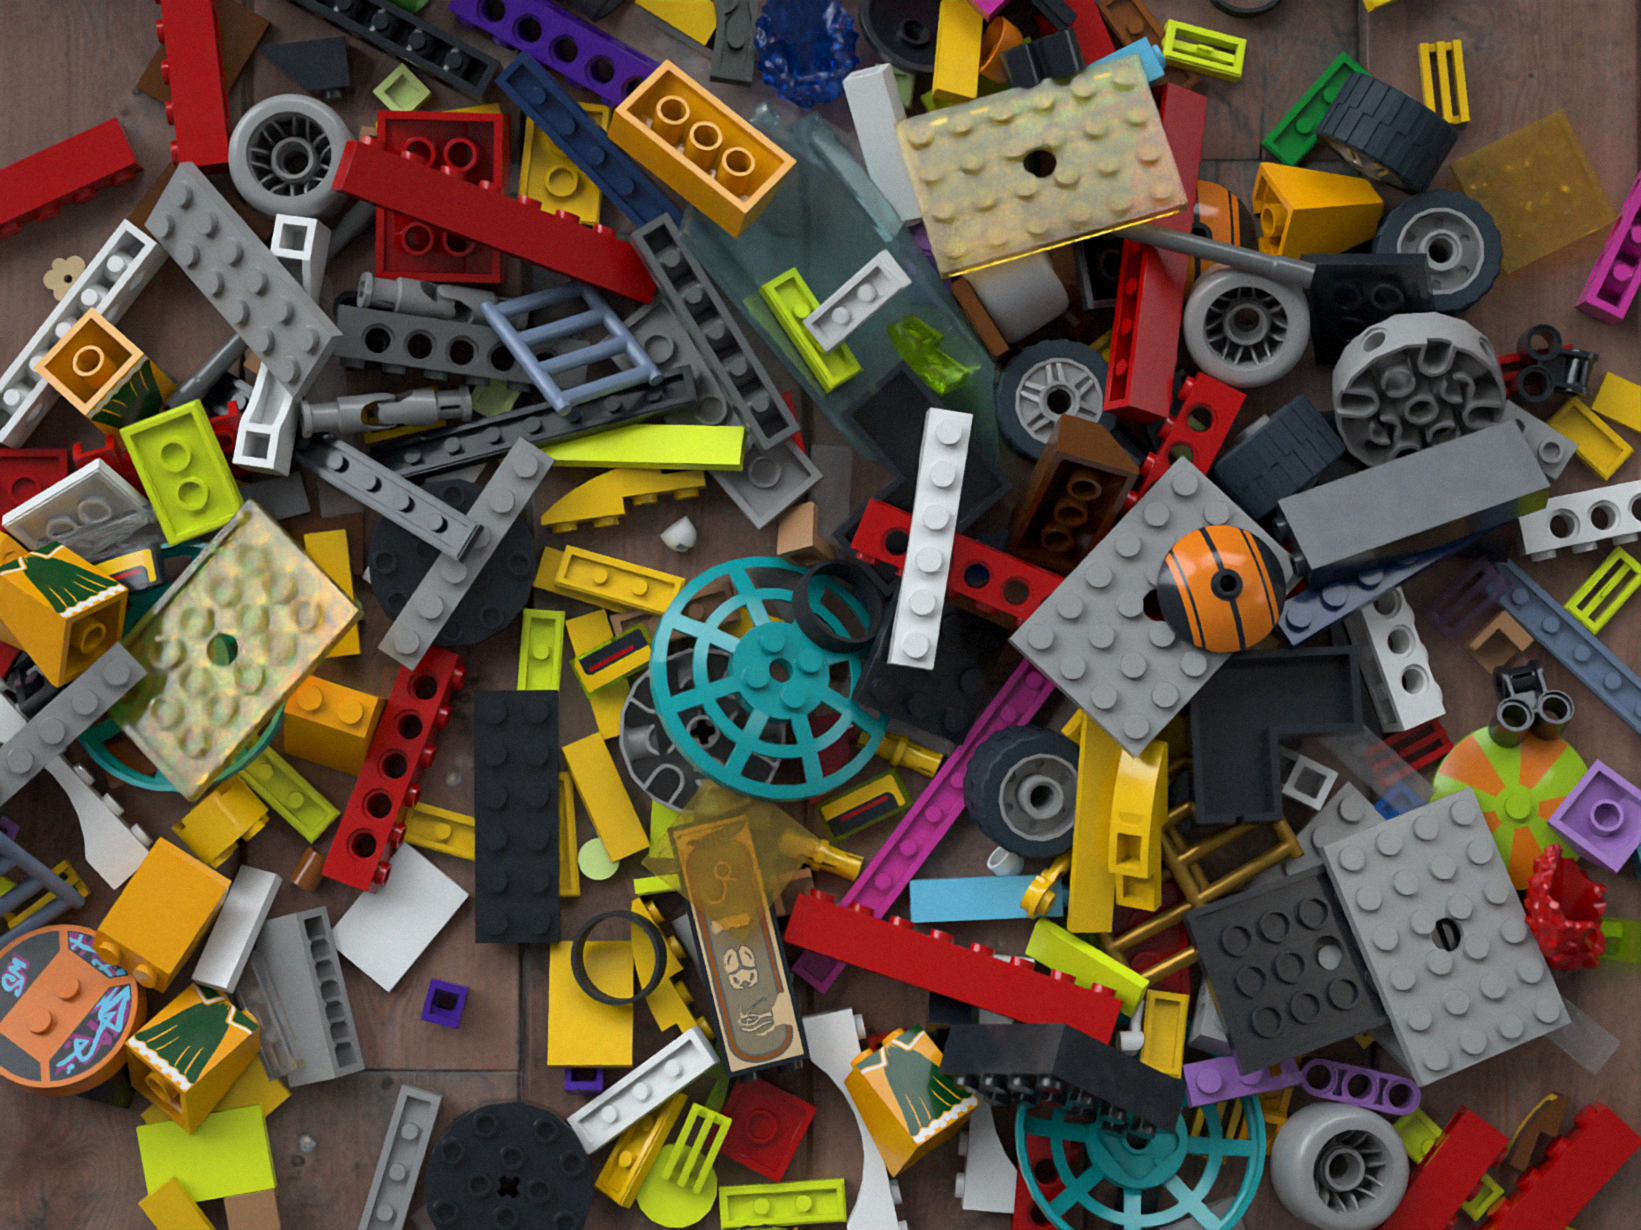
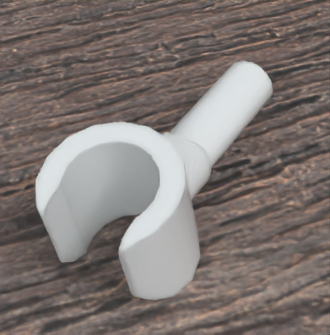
M1142 1000L1138 1012L1131 1018L1129 1031H1118L1116 1034V1049L1129 1056L1137 1055L1139 1049L1144 1044V1035L1141 1031L1144 1000Z

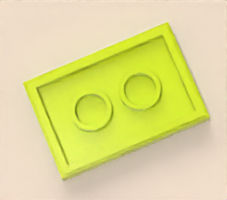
M200 399L138 421L119 430L170 547L244 520L250 515Z
M263 1103L210 1112L192 1135L187 1133L172 1119L138 1125L136 1127L148 1194L174 1175L195 1202L272 1189L277 1186Z

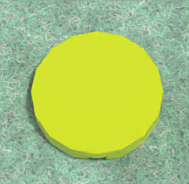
M668 1143L662 1146L636 1199L640 1209L651 1221L669 1228H684L699 1222L711 1210L717 1196L718 1177L712 1165L700 1194L693 1192V1187L685 1184L684 1188L677 1185L678 1180L670 1177L668 1181L661 1178L676 1144ZM685 1143L675 1167L683 1170L693 1146ZM701 1150L691 1171V1174L695 1176L699 1175L707 1157Z

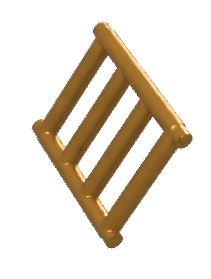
M1187 750L1168 760V780L1188 769ZM1187 798L1168 810V821L1161 827V858L1193 909L1213 903L1288 857L1293 860L1305 855L1299 840L1283 816V821L1270 825L1280 842L1279 844L1205 888L1200 889L1188 867L1259 825L1238 826L1237 818L1236 822L1230 827H1222L1178 853L1166 831L1191 816L1190 799Z
M1178 824L1166 831L1178 853L1190 847ZM1198 862L1188 867L1200 889L1210 885ZM1165 863L1161 864L1162 884L1173 878ZM1071 866L1068 869L1067 873L1064 875V880L1069 888ZM1114 894V907H1113V910H1114L1115 908L1121 906V905H1117V904L1115 903V894ZM1186 899L1117 937H1114L1112 932H1096L1093 934L1104 954L1132 970L1123 952L1183 921L1181 914L1193 910V907L1190 906ZM1190 945L1138 974L1150 981L1148 987L1197 962L1193 946Z

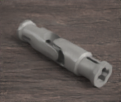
M370 272L362 273L357 294V306L360 308L372 306L391 309L394 313L490 327V324L480 310L481 304L487 300H492L494 304L512 300L511 298L495 296L492 291L447 284L441 285L404 277H398L397 280L373 277ZM455 301H461L463 303L459 306L454 307ZM529 312L508 318L507 320L516 331L523 332L528 322Z
M467 384L459 385L458 389L435 392L432 388L413 389L399 393L396 396L390 393H374L335 397L334 402L309 404L307 400L299 401V422L303 438H310L312 433L337 431L339 434L391 429L396 427L397 423L417 427L436 425L437 420L461 418L463 422L471 421L472 401ZM375 401L372 410L376 416L377 423L361 421L360 416L363 407Z

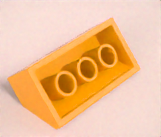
M668 59L614 110L607 136L735 239L763 213L797 163L794 158Z

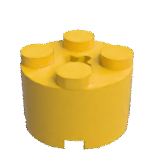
M236 774L219 784L196 804L188 815L175 823L171 829L203 864H210L216 869L234 853L233 851L239 846L235 841L240 836L247 842L265 826V823L270 819L266 815L269 809Z

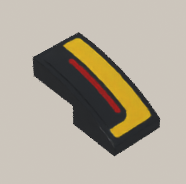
M160 543L140 546L90 563L128 588V596H142L168 584Z

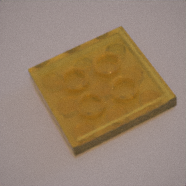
M1563 108L1452 162L1448 166L1461 192L1470 199H1475L1482 204L1483 209L1494 218V223L1502 237L1500 240L1501 247L1503 248V258L1501 259L1500 267L1504 276L1619 219Z
M707 778L641 864L739 941L743 942L821 840L774 803L743 797L720 787Z

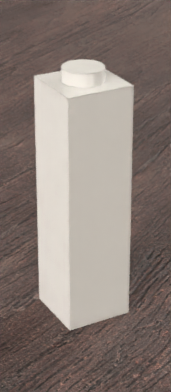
M886 63L851 72L842 83L883 225L897 223L898 228H904L918 224L922 221L921 217L931 207L892 65L891 63Z

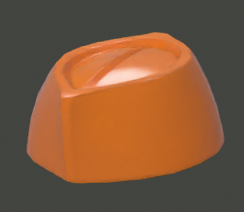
M995 16L981 37L978 72L979 76L990 79L998 85H1001L1006 79L998 53L1023 44L1020 29L1003 16Z

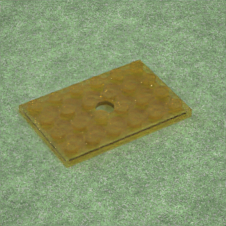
M1138 53L1087 67L1052 80V78L1041 80L1038 86L1027 90L1022 87H1016L893 122L941 280L1188 210L1189 203ZM1037 150L1051 153L1057 161L1054 172L1045 178H1037L1034 174L1026 172L1023 163L1027 155Z
M249 498L120 642L148 673L105 712L187 800L196 802L362 618L365 612L257 501ZM221 635H232L238 644L237 656L229 665L217 666L213 662L214 648L212 644Z

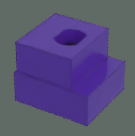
M432 978L421 1020L458 1029L470 987ZM442 995L454 997L455 1005L452 1009L440 1006Z
M565 1068V1093L568 1095L602 1094L604 1090V1068ZM581 1069H592L594 1076L592 1080H587V1078L579 1080V1071Z

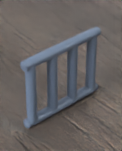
M571 279V282L499 304H494L492 300H487L480 306V310L486 317V320L559 416L568 414L574 405L641 383L649 382L651 386H656L663 381V375L600 292L594 287ZM582 296L592 309L517 333L507 320L508 318ZM602 324L614 338L539 362L529 349V347ZM622 353H626L636 366V368L565 391H561L551 378V376Z
M0 831V853L2 854L0 856V877L15 866H18L29 875V877L0 897V918L43 887L57 896L0 937L1 951L16 938L27 932L44 927L70 907L74 909L81 908L85 903V898L71 885Z

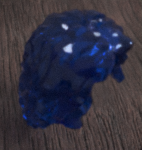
M768 0L762 6V14L755 23L757 34L753 39L759 59L755 66L764 76L763 83L776 89L779 97L801 108L810 109L818 102L824 104L831 103L835 98L845 93L842 81L851 72L855 71L857 64L861 60L855 55L856 40L860 37L859 33L853 30L855 19L842 7V1Z

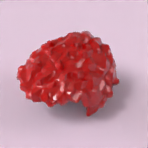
M1559 843L1550 844L1544 848L1542 855L1533 859L1534 874L1527 879L1528 887L1526 899H1524L1525 905L1523 909L1526 914L1524 922L1529 926L1537 940L1539 950L1542 952L1547 965L1563 972H1577L1579 969H1597L1599 967L1597 957L1606 951L1605 936L1600 931L1603 922L1602 916L1606 908V901L1602 893L1607 892V887L1590 880L1587 872L1580 869L1574 858L1562 857L1563 849Z

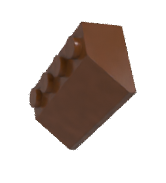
M1061 413L1010 516L1005 553L1025 561L1071 574L1106 537L1139 476L1140 468L1102 424Z

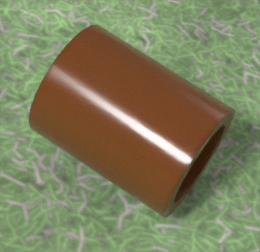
M308 846L289 880L301 888L315 893L324 878L321 872L327 855Z

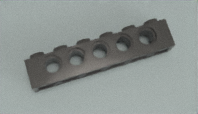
M668 212L632 232L630 237L631 245L742 425L746 428L760 454L764 456L797 436L801 430L799 424Z
M347 305L337 306L335 326L342 332L343 336L331 356L340 357V366L364 369L365 361L381 363V372L406 375L407 367L423 369V378L448 381L449 373L464 375L465 384L489 387L490 379L507 382L506 390L531 393L532 385L536 386L512 353V363L506 371H499L492 365L491 355L496 348L503 347L510 352L492 327ZM371 329H380L387 336V347L381 353H374L366 346L365 337ZM414 335L425 337L429 343V352L423 359H416L408 352V341ZM560 337L529 347L535 357L539 353H544L550 358H554L589 347L591 342ZM456 341L466 343L471 350V357L464 365L455 364L450 358V347ZM588 365L551 376V378L561 391L584 385Z

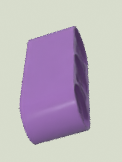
M1309 1055L1301 1059L1298 1071L1303 1070L1306 1083L1299 1086L1314 1096L1395 1115L1410 1114L1418 1108L1421 1093L1417 1085L1400 1074L1318 1055ZM1314 1065H1323L1326 1070L1325 1081L1319 1086H1310L1306 1080L1308 1070ZM1363 1074L1367 1080L1366 1090L1361 1095L1351 1096L1348 1091L1349 1079L1354 1075ZM1396 1084H1405L1408 1090L1406 1101L1400 1105H1392L1389 1100L1390 1089Z

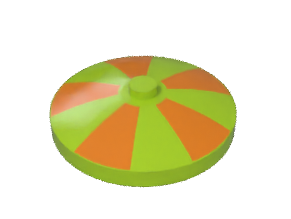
M1506 723L1511 727H1519L1518 723ZM1486 726L1462 737L1454 744L1455 747L1442 757L1431 778L1427 804L1471 786L1515 890H1523L1528 887V877L1534 874V857L1542 855L1544 848L1550 844L1559 843L1563 849L1562 857L1574 858L1575 862L1580 858L1546 823L1586 774L1588 768L1578 753L1560 737L1553 741H1544L1537 738L1529 729L1525 739L1519 746L1503 748L1492 741L1488 732L1489 726Z

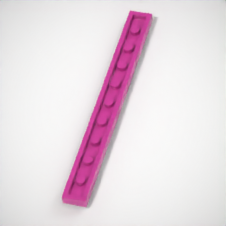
M1025 657L968 731L963 746L958 745L838 906L849 909L850 903L855 902L875 909L873 917L881 919L965 808L963 799L964 787L962 786L963 776L966 774V766L969 759L976 752L975 749L997 730L1001 731L1006 729L1007 726L1015 724L1020 726L1029 723L1056 686ZM804 949L790 969L822 994H825L847 963Z

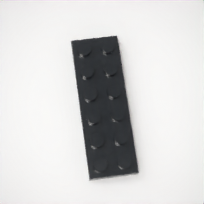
M559 690L474 691L475 943L561 942Z

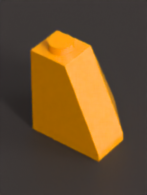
M1268 162L1260 163L1251 197L1253 213L1261 214L1260 222L1264 237L1257 238L1259 252L1270 255H1283L1299 260L1301 254H1338L1375 237L1379 220L1384 214V202L1367 179Z

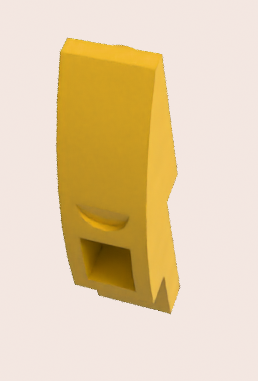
M616 468L587 481L558 500L541 516V524L544 528L552 527L553 534L577 531V523L593 521L594 528L619 525L618 518L627 517L625 500L632 499L633 506L657 503V495L673 493L674 500L699 497L698 490L707 489L704 470H690L663 474L662 469Z
M1152 740L1134 759L1122 749L1112 803L1108 872L1115 873V903L1117 905L1153 912L1161 906V827L1168 821V742Z
M642 896L632 901L631 911L643 915L658 928L667 949V965L664 976L657 988L645 997L649 1008L662 1032L676 1023L683 1034L692 1027L699 1026L714 1049L710 1041L716 1037L712 1027L704 1015L697 1019L689 1004L694 1002V999L682 980L675 983L671 977L684 969L685 966L681 960L687 955L674 935L667 938L659 924L665 921L655 902L652 899L645 902ZM631 921L632 950L636 971L643 990L654 972L655 952L647 933L638 924Z

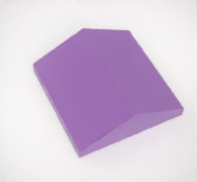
M1597 759L1546 824L1578 856L1616 875L1641 843V790Z

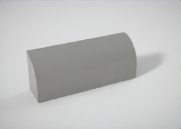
M326 906L265 920L255 944L289 1086L295 1087L335 1079L364 1070L365 1066Z

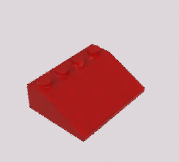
M377 110V139L387 143L385 151L401 156L402 151L420 155L427 159L425 163L427 167L440 171L441 165L457 169L466 174L464 181L477 186L480 180L499 185L504 188L503 196L509 197L510 114ZM376 207L375 277L390 280L404 277L441 282H508V255Z

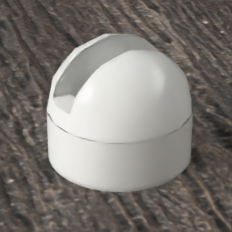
M684 516L667 528L660 537L669 548L681 553L687 551L688 547L690 548L695 545L697 532L687 516Z
M1000 846L994 850L987 862L988 868L997 876L1019 875L1025 866L1024 858L1019 857L1013 852L1010 853Z

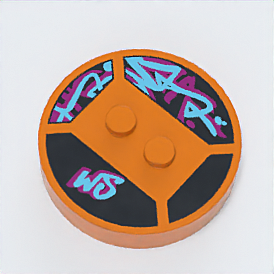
M66 924L46 926L27 932L10 942L0 951V1074L8 1082L28 1093L46 1097H63L79 1094L102 1084L118 1072L127 1062L125 1042L145 1025L147 1015L145 987L137 982L131 973L118 965L106 963L99 957L96 951L91 949L97 932L93 929Z

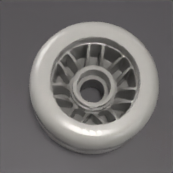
M299 94L273 96L249 109L236 125L228 149L230 174L241 196L265 218L275 222L276 215L281 214L318 219L320 222H324L341 211L351 199L349 196L331 190L346 142L355 141V138L341 117L323 102ZM296 156H306L308 158L306 169L299 174L289 173L288 166L290 161Z
M1002 205L993 208L954 233L945 243V252L960 278L964 276L1006 343L1013 344L1023 340L1059 317L1068 308L1069 297L1053 270L1055 266L1038 238L1035 235H1031L1011 207Z
M1215 263L1198 277L1186 299L1183 315L1184 341L1191 358L1206 375L1236 388H1256L1268 385L1285 376L1302 357L1310 335L1309 305L1302 287L1276 281L1269 276ZM1242 308H1252L1258 313L1259 318L1252 325H1242L1236 320L1235 314Z
M1321 1101L1301 1108L1282 1125L1274 1139L1270 1153L1269 1169L1271 1182L1281 1203L1300 1220L1322 1230H1372L1386 1221L1395 1212L1406 1192L1409 1178V1162L1407 1151L1400 1135L1383 1117L1356 1105L1339 1101ZM1335 1157V1166L1332 1169V1171L1329 1172V1165L1332 1159Z

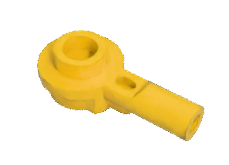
M1073 847L1067 850V853L1057 856L1049 870L1045 868L1041 875H1037L1028 887L1020 903V908L1027 911V917L1035 919L1039 914L1046 916L1052 908L1057 894L1052 892V889L1059 878L1064 876L1070 868Z

